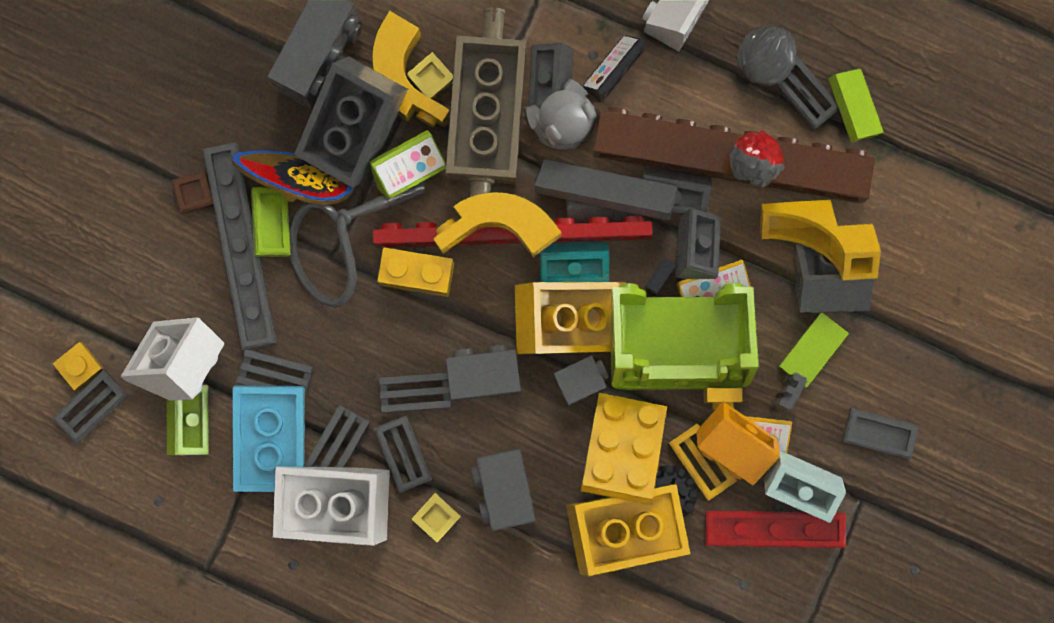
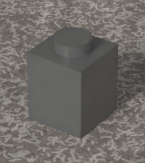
M592 355L553 373L568 406L606 389L604 381L609 379L602 361L595 362Z

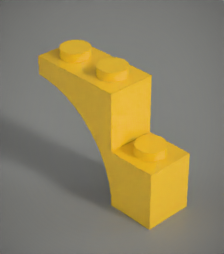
M831 200L761 204V239L786 240L816 250L834 264L842 280L878 278L881 250L873 224L838 226Z

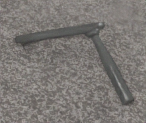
M423 183L417 184L394 198L389 199L385 195H381L348 211L345 209L336 211L331 205L309 202L303 204L298 209L289 230L290 258L298 279L315 300L325 306L335 308L348 303L354 294L357 274L346 228L350 224L351 219L383 210L391 205L393 206L399 202L420 196L425 193ZM313 208H321L337 223V231L348 278L345 291L338 299L329 298L315 288L303 271L298 258V227L304 215Z

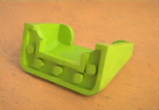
M632 283L612 288V387L620 390H686L744 388L751 384L759 367L753 287H743L740 283H728L716 292L715 297H646V292L643 289H639L638 285Z

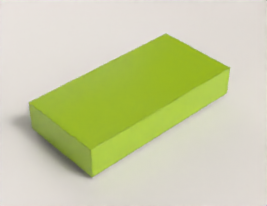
M861 69L838 73L828 78L851 142L884 133Z
M253 187L251 189L254 257H289L291 254L288 201L284 198L283 193L268 187Z
M821 312L783 359L778 368L787 375L796 372L807 378V383L804 388H807L849 333Z

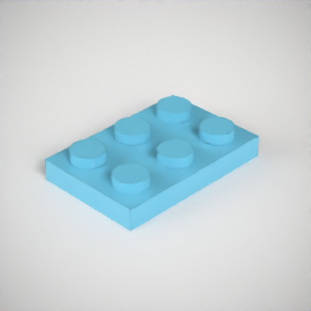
M235 385L233 386V492H275L276 467H305V386Z

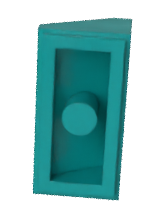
M608 242L552 243L540 252V283L609 282Z

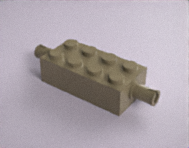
M493 7L483 9L482 37L459 35L456 37L446 175L448 180H460L471 183L470 197L491 193V185L495 183L516 185L526 40L503 39L504 15L506 11L501 8H496L494 22H492Z

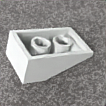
M276 467L273 537L373 546L387 540L390 470L351 467Z

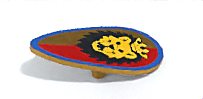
M268 150L245 151L234 154L232 158V164L241 173L268 188L283 193L284 198L289 202L299 199L320 205L337 204L348 199L354 189L297 157L294 153Z

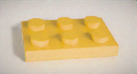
M599 393L581 491L651 505L667 406Z

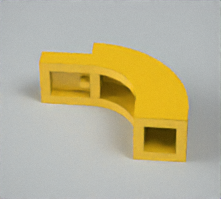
M389 11L375 38L372 55L373 69L408 89L398 111V115L402 119L409 122L416 111L418 112L416 117L428 126L434 128L438 124L445 128L450 119V110L416 90L406 77L407 61L421 38L420 29Z
M484 193L469 197L456 204L454 209L461 219L455 222L452 218L436 229L438 235L433 239L444 254L467 236L481 228L499 227L517 236L531 256L534 257L561 237V231L540 207L522 197L508 193Z

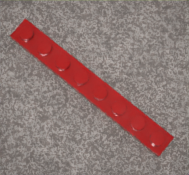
M643 216L623 217V222L609 223L608 217H593L588 219L589 223L575 224V219L573 218L554 219L555 225L561 231V237L553 243L650 240L652 237V221L644 222ZM399 223L382 224L381 229L373 230V244L376 248L437 246L433 239L438 235L436 232L437 223H416V228L402 229V224ZM485 227L473 232L455 246L522 244L517 236L506 229Z

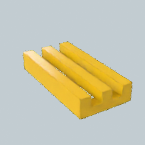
M697 423L668 444L707 501H709L737 482V480L728 472L724 465L714 460L726 478L722 483L719 481L690 438L694 434L697 436V430L700 428ZM682 442L686 444L715 488L711 491L679 446Z

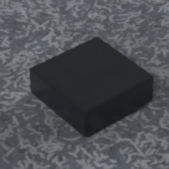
M667 258L663 259L644 287L646 288L645 291L655 297L676 264Z

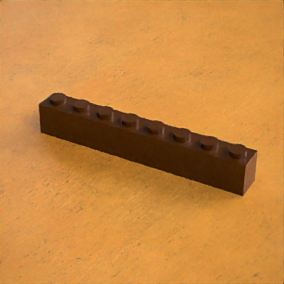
M609 107L608 111L601 110L593 157L750 184V180H738L732 174L729 153L735 141L743 135L731 133L729 127L722 125H710V129L696 127L697 123L695 121L687 119H677L676 123L662 121V116L652 113H643L642 117L628 115V110L618 107ZM744 131V135L747 134L748 132L759 133V132H756V131ZM778 137L777 143L782 149L785 168L775 180L764 187L862 204L869 199L875 157L866 156L867 152L860 149L850 148L846 149V152L832 150L833 146L825 143H812V146L798 144L799 140L795 138Z

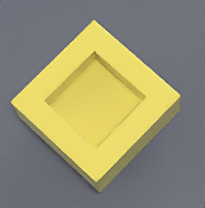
M433 52L407 73V77L417 89L432 100L453 83L452 73Z
M434 493L414 515L412 520L438 543L459 520L461 515L437 493Z

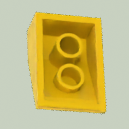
M543 282L515 285L517 354L611 352L612 288H618L619 285L626 284V282Z
M676 484L654 488L651 505L613 497H603L566 505L579 574L592 576L690 554Z

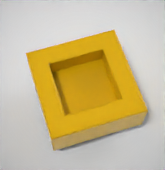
M78 342L53 363L75 391H78L104 370L83 342Z
M742 388L704 389V403H712L713 410H716L723 401L734 408V403L743 402Z

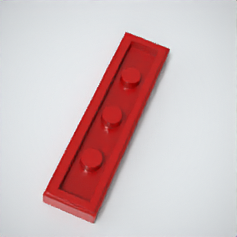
M705 510V546L846 548V513H835L831 523L806 512Z

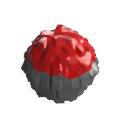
M763 130L759 133L748 132L735 141L729 153L733 176L738 180H750L751 185L764 187L775 180L785 168L782 149L778 145L777 139L772 138L771 135L766 134Z

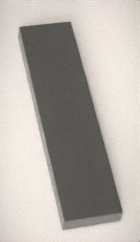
M546 159L543 161L534 185L535 193L667 221L670 219L678 194V186Z

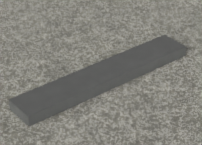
M234 142L205 148L203 153L241 348L245 351V349L249 350L278 343L261 257H254L252 211L245 175L232 164L233 155L240 152L238 143Z

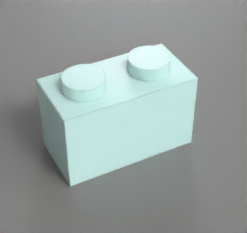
M780 451V458L769 468L763 479L766 495L831 523L846 494L841 477L783 451Z

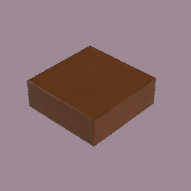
M205 171L171 180L178 208L182 215L214 206L209 180Z

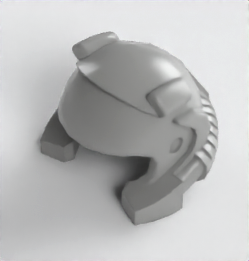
M571 78L564 84L563 90L556 91L547 97L541 109L536 105L524 107V115L528 127L535 131L538 140L548 147L559 150L575 149L586 142L593 130L597 115L594 105L590 103L586 96L588 94L586 90Z

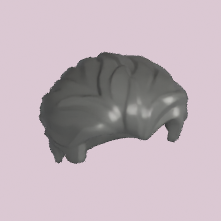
M756 27L745 36L740 44L737 65L741 71L746 73V77L752 83L765 86L778 84L788 77L795 65L796 42L791 33L782 27Z

